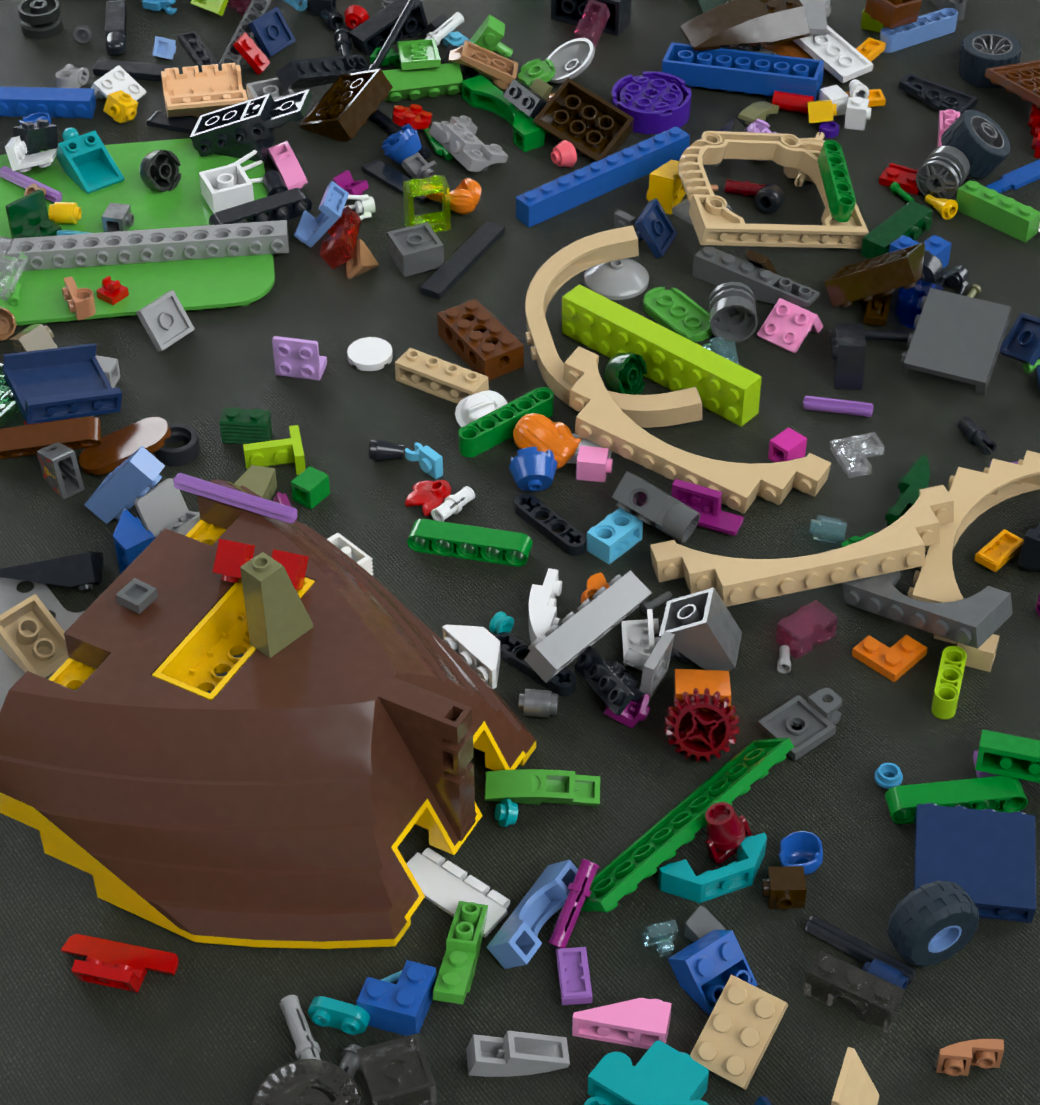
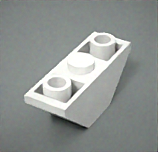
M447 624L443 626L442 640L458 653L492 689L496 688L501 660L500 641L484 627Z

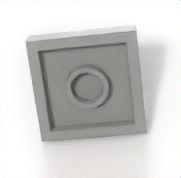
M174 290L166 292L136 312L158 352L163 351L195 330Z
M664 631L650 656L629 648L623 660L624 665L643 671L640 690L644 694L650 695L648 703L668 671L675 634Z

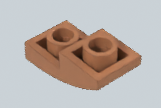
M977 1039L946 1046L940 1049L936 1073H945L950 1076H968L971 1065L981 1068H1000L1004 1053V1040Z

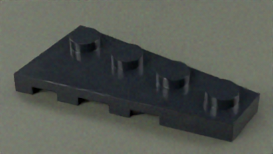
M908 73L899 81V89L938 111L951 109L960 112L961 115L966 110H972L978 102V97Z

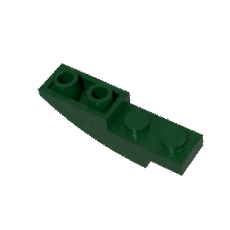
M922 454L917 462L911 464L907 475H903L898 483L900 494L894 507L890 506L885 516V520L888 521L887 527L903 516L914 505L919 497L920 489L928 488L930 468L926 455Z

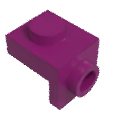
M349 170L340 173L332 179L333 182L347 191L349 195H363L362 192L369 188L367 180L354 181Z
M645 693L638 702L632 699L620 716L614 714L607 705L604 714L633 728L639 720L644 721L650 711V707L647 706L650 695Z

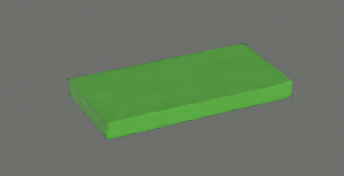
M435 39L397 42L402 70L441 67Z

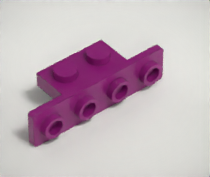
M675 479L673 482L671 496L701 514L698 526L733 536L737 534L744 518L721 511V491Z

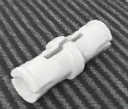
M465 486L455 495H449L445 498L444 503L431 511L432 518L435 521L444 522L452 514H458L464 505L475 499L474 491L470 487Z

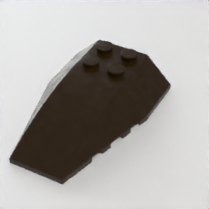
M731 0L680 26V30L694 51L720 49L722 45H728L729 48H737V44L749 43L750 47L757 46V43L760 42L774 45L810 36L804 6L800 0Z

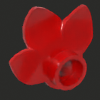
M446 480L418 482L412 486L413 492L407 496L405 506L422 505L424 515L428 516L433 509L444 502L446 497L451 495V486Z

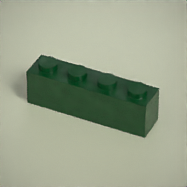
M911 200L863 237L861 256L870 259L889 253L890 244L903 235L910 237L912 240H917L921 234L931 228L933 210Z

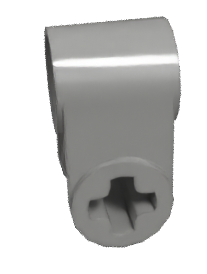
M67 64L55 74L57 88L82 87L88 81V69L83 67L79 69L71 64Z

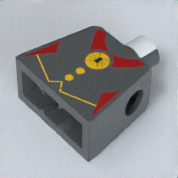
M56 442L37 451L45 481L63 500L85 490L74 450Z

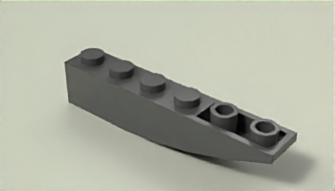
M705 245L694 255L693 277L715 286L727 282L743 283L754 292L755 300L776 304L779 298L799 307H809L820 296V292L810 287L803 286L708 245Z

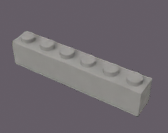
M631 570L623 577L618 574L610 581L608 589L604 586L593 595L594 600L586 599L577 608L579 612L575 614L571 611L563 618L560 627L555 624L545 633V639L542 640L538 637L528 647L530 653L524 660L546 683L579 657L588 646L595 644L639 608L652 592Z

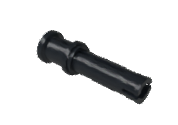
M344 28L334 32L335 48L339 52V56L351 55V36L349 31Z

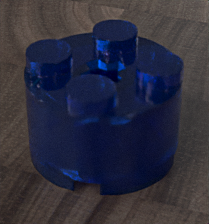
M921 279L912 288L903 290L900 287L895 312L896 317H899V322L904 326L916 329L914 328V322L917 314L921 315L923 309H920L923 296H928L930 288L943 291V287L939 284L922 281Z

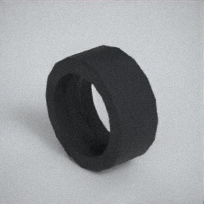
M185 424L169 425L171 436L169 439L166 438L164 440L165 444L162 448L154 452L155 457L167 466H182L194 461L199 455L200 450L196 430ZM173 442L188 443L180 448L164 447Z

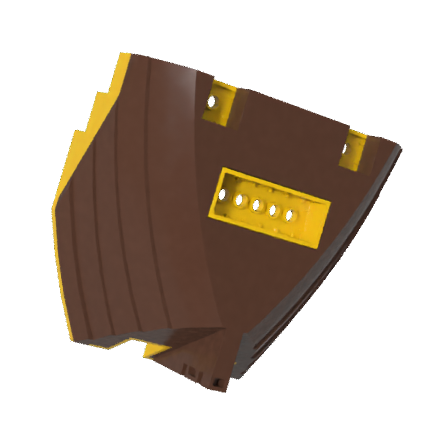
M212 479L210 481L215 484H219L228 488H232L241 492L261 497L243 485L239 487L231 482L218 479ZM197 495L200 521L186 535L165 528L64 632L69 658L49 679L27 671L9 689L0 711V813L39 830L45 854L93 875L98 898L193 942L247 947L306 949L396 946L411 925L410 917L425 898L424 893L397 847L414 824L428 829L429 845L455 855L483 816L475 803L474 764L469 763L474 757L473 748L485 752L486 768L493 771L515 770L519 764L523 766L536 748V739L505 701L458 653L412 614L370 573L330 541L307 525L296 520L293 524H289ZM219 539L255 545L253 558L262 552L272 558L273 549L309 556L303 589H296L313 622V628L271 658L250 644L242 578H239L238 583L221 580L222 574L212 573ZM134 578L157 588L158 598L140 614L118 604L116 600V594ZM242 653L244 654L242 657H233V655L236 656ZM228 672L227 675H225V676H218V675H217V674H222V673Z

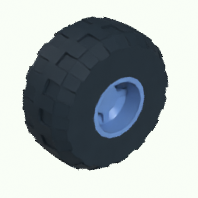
M945 880L933 881V883L922 885L920 888L912 891L896 905L895 910L890 915V921H888L887 934L897 952L906 962L922 967L935 965L951 958L973 938L975 931L978 929L979 910L968 893L957 883Z

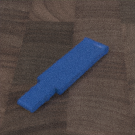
M1040 159L1002 175L1000 180L986 187L1002 193L1011 188L1016 190L1040 179Z

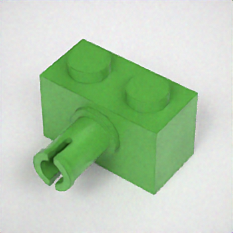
M489 14L469 42L508 59L513 53L512 48L500 42L504 37L505 24Z

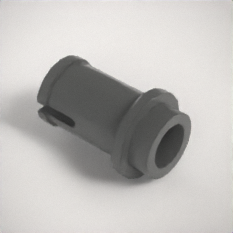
M350 1044L347 1048L343 1049V1058L332 1077L335 1083L340 1085L344 1074H346L342 1086L350 1087L359 1066L366 1061V1051L362 1047Z

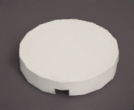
M366 337L354 341L348 347L347 358L350 365L357 366V369L361 371H377L384 368L385 364L388 363L389 365L391 363L393 350L386 340Z

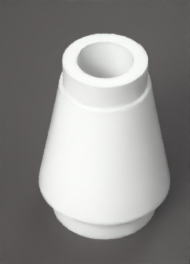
M856 79L849 83L850 97L868 98L869 89L867 86Z

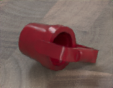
M718 802L707 809L705 815L708 840L705 841L710 857L717 864H720L735 854L744 838L752 836L746 818L743 815L738 817L730 804Z

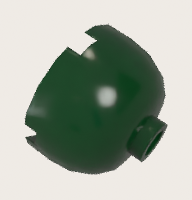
M630 352L614 355L607 362L603 372L605 387L608 391L640 395L646 382H642L643 374L647 375L646 362L641 355Z

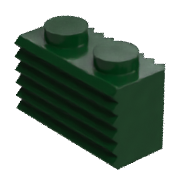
M236 407L223 409L219 421L222 443L250 444L271 441L272 423L269 410L265 411L258 408L246 410L245 408L238 409Z

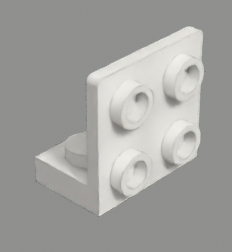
M119 65L95 81L91 89H94L96 99L107 98L108 94L120 90L131 95L136 101L146 94V90Z
M20 136L11 138L5 146L12 171L26 172L31 170V167L39 165V168L51 165V162L57 156V149L26 155L27 147L24 141L21 142Z

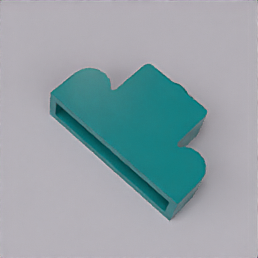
M657 1040L636 1066H633L631 1059L622 1052L606 1054L588 1075V1095L604 1097L611 1105H709L707 1102L700 1100L707 1091L709 1070L694 1061L687 1053L679 1052L662 1041Z

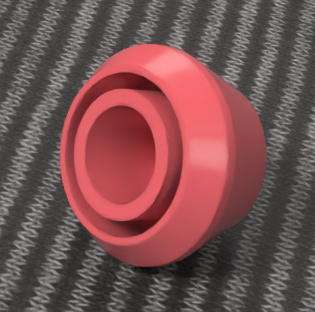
M563 140L553 148V152H551L553 163L559 167L571 168L577 161V154L571 142Z

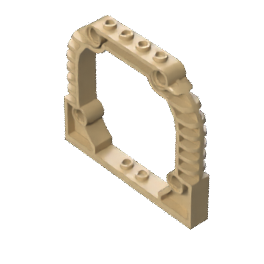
M706 131L702 134L701 139L693 142L690 147L684 150L679 160V177L690 204L688 212L700 245L861 249L863 237L869 231L857 204H855L848 222H838L832 218L817 162L820 151L811 150L810 145L800 142V139L795 135ZM723 159L773 160L784 167L799 168L809 175L817 186L825 205L821 218L823 224H745L742 217L726 208L727 202L724 198L714 195L703 165L718 164Z

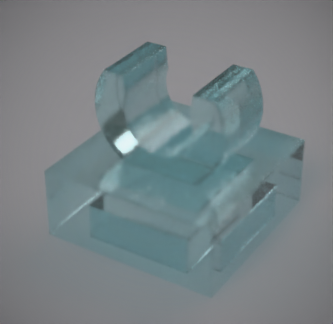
M674 919L647 926L642 937L646 947L656 945L659 957L671 955V950H674L672 940L675 939L679 930Z

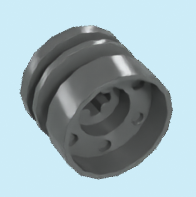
M947 145L934 149L917 172L916 183L918 189L924 196L930 194L936 198H952L969 175V161L965 154L955 147Z
M740 282L723 283L714 288L709 295L710 327L712 333L722 341L732 343L744 341L751 337L757 329L758 318L754 292L747 285Z

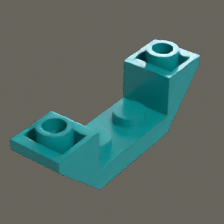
M765 833L744 838V841L738 846L737 861L713 871H705L698 876L695 875L686 859L676 863H668L664 867L659 868L658 887L660 891L702 903L751 886L765 856L767 836Z

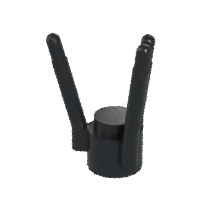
M960 264L941 276L943 280L935 289H939L948 283L951 287H960L958 294L963 295L965 288L968 286L966 282L968 279L967 270Z

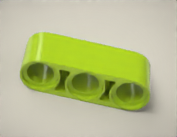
M948 646L942 652L931 707L933 715L940 719H951L954 717L957 709L967 658L965 650L958 646Z

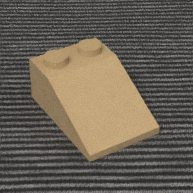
M36 594L0 615V647L25 673L29 671L47 679L69 658L64 637L65 631Z
M848 1047L831 1105H878V1091L855 1049Z

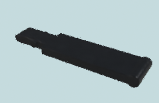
M156 111L146 124L150 127L191 134L198 119L187 117L168 118L167 113Z
M378 158L361 167L363 173L370 175L403 196L407 194L422 204L431 200L422 194V188L418 186L416 181L380 161Z

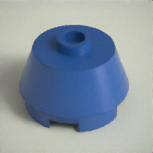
M410 124L404 125L402 130L391 134L382 143L383 146H381L385 152L384 155L398 164H402L403 160L416 154L422 147L417 130L413 129Z
M527 447L518 450L516 457H511L509 470L519 489L534 492L547 489L552 485L557 461L554 459V453L548 449L546 452L537 451V447Z

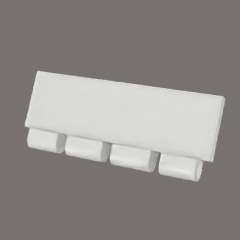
M425 849L422 855L417 852L408 861L407 866L424 893L425 898L454 917L459 901L488 905L483 937L486 938L508 914L506 910L510 905L508 898L494 889L489 892V886L472 875L467 877L466 871L450 861L445 862V858L432 849Z

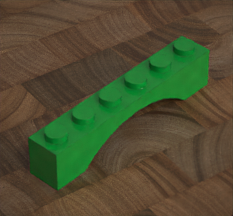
M483 75L462 81V99L472 107L493 112L505 119L513 129V143L520 150L527 152L544 146L545 130L535 125L533 118L526 115L503 97L504 93L493 85L491 81Z

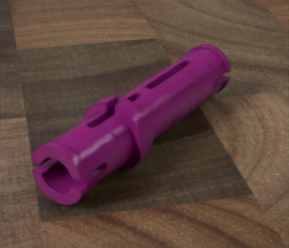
M581 859V864L574 881L568 885L567 889L570 891L550 940H548L549 944L560 949L566 948L586 897H590L591 891L589 889L597 869H599V865Z

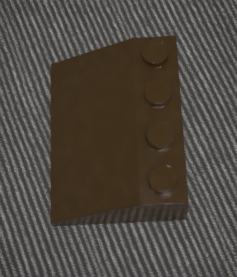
M381 69L342 74L299 124V127L337 141L351 140L357 135L356 132L360 127L367 123L369 116L378 109L377 106L388 97V93L393 87Z
M570 78L564 81L533 120L535 125L559 140L571 142L575 150L594 162L604 159L616 151L629 137L634 128L633 117Z
M925 243L909 246L839 269L824 282L832 306L840 305L841 308L854 304L853 301L861 299V302L873 299L875 294L882 293V296L895 292V289L899 287L905 290L916 286V282L922 277Z

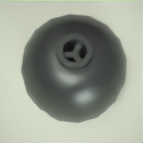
M155 150L149 152L140 163L139 173L141 180L148 188L154 191L166 192L167 190H174L181 179V173H179L178 168L181 164L177 156L171 151Z

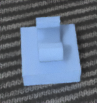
M155 36L153 56L173 59V55L176 53V40Z

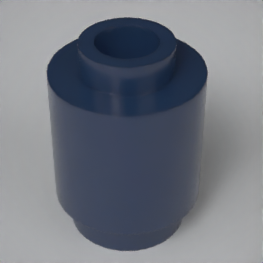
M874 959L872 963L867 961L860 974V978L863 979V987L889 1000L891 998L899 1000L908 983V977L904 976L902 971L878 959Z

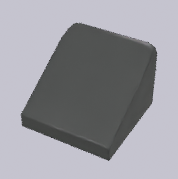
M700 905L685 923L684 937L695 942L714 929L725 930V928L705 907Z

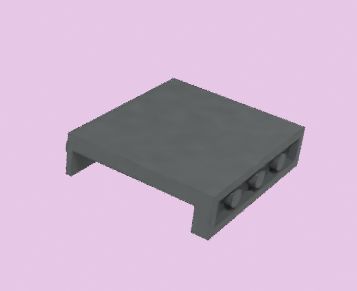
M930 288L928 296H923L920 309H923L921 315L917 314L915 318L914 328L916 330L909 335L907 343L909 347L908 352H904L901 358L900 365L904 366V375L907 376L909 369L941 376L976 385V393L985 395L1010 321L1011 306Z

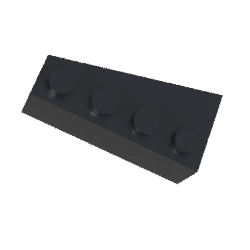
M408 0L394 1L350 31L354 47L367 56L371 55L377 47L382 48ZM414 0L415 5L394 44L407 37H416L417 33L423 32L428 26L421 0Z

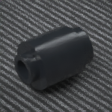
M271 170L264 174L263 185L268 196L288 190L280 173Z

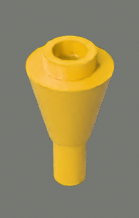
M930 194L925 197V202L932 205L945 220L953 218L957 213V201L936 198Z

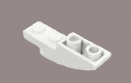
M548 568L543 586L532 584L529 596V634L531 644L538 637L542 640L545 639V633L555 624L560 627L561 619L557 618L555 597L561 594L562 581H558V570Z

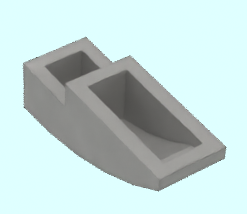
M507 1031L504 1038L473 1034L466 1048L468 1076H523L568 1068L570 1065L567 1037Z

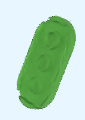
M657 287L645 294L643 300L644 311L663 327L693 342L706 340L713 335L710 327V313L676 288L665 290V287Z

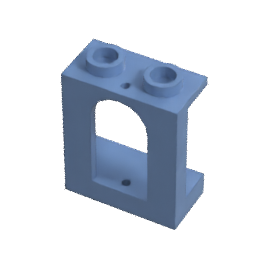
M331 181L325 190L318 208L321 213L315 218L304 210L294 236L311 248L341 217L349 193Z

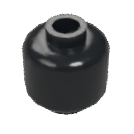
M775 184L763 186L755 196L757 209L765 214L776 212L785 201L783 190Z

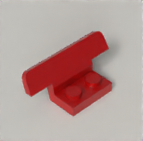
M81 934L70 936L61 948L63 953L87 957L85 961L75 959L71 972L80 981L138 993L148 970L175 975L179 965L178 956L174 953Z

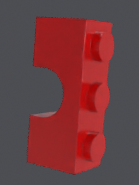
M219 539L212 573L222 574L221 580L238 583L239 578H241L240 567L253 559L255 545ZM273 549L272 558L284 566L294 588L302 590L309 556Z

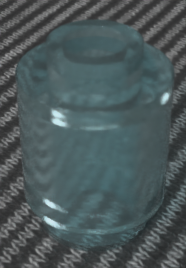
M817 515L816 520H811L809 534H814V540L836 544L837 541L844 542L847 522H842L839 518Z

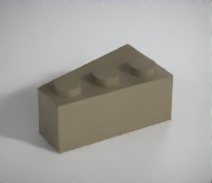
M32 324L9 339L18 353L58 348L52 339L55 337L53 332L47 325L44 327L42 324Z

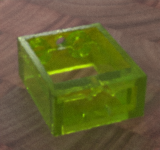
M434 175L429 178L403 181L405 226L410 227L427 222L434 232L451 230L450 189L445 176ZM442 193L441 212L414 216L413 197Z

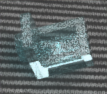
M721 336L710 339V343L703 344L704 348L736 364L738 363L735 341L726 340Z

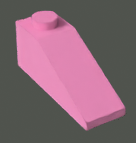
M637 998L574 1012L572 1036L649 1049L657 1040L666 1044L672 1003L663 1002L659 999Z

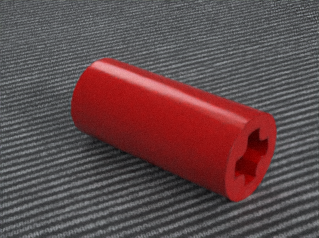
M774 91L772 104L778 105L779 110L808 114V102L814 101V96Z

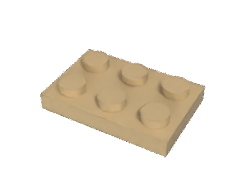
M731 974L690 1056L710 1072L746 1090L788 1007L787 1002Z

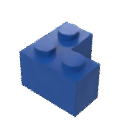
M903 235L890 244L889 253L919 243ZM933 235L924 241L925 250L930 251L931 254L940 259L943 268H945L949 263L952 243Z
M407 960L397 984L367 977L356 1002L357 1006L366 1010L370 1015L368 1026L417 1039L433 1001V990L437 980L436 967Z

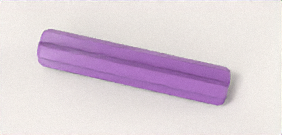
M805 396L803 408L806 410L871 417L873 413L872 403Z

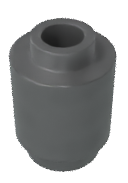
M525 689V694L519 695L518 710H523V716L549 718L550 715H557L558 694H552V691Z

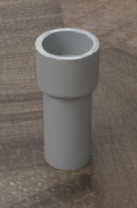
M782 645L779 648L777 670L783 674L789 673L791 670L790 647L787 645Z

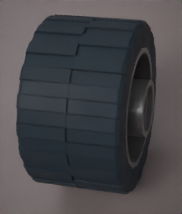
M986 30L971 33L963 40L959 74L965 81L978 87H1003L991 83V80L984 76L986 69L1019 63L1022 46L1015 37L1000 31Z
M970 109L964 111L942 134L941 138L942 146L955 147L965 154L970 165L969 175L980 179L986 178L1011 152V145L1005 132L989 116L977 110Z

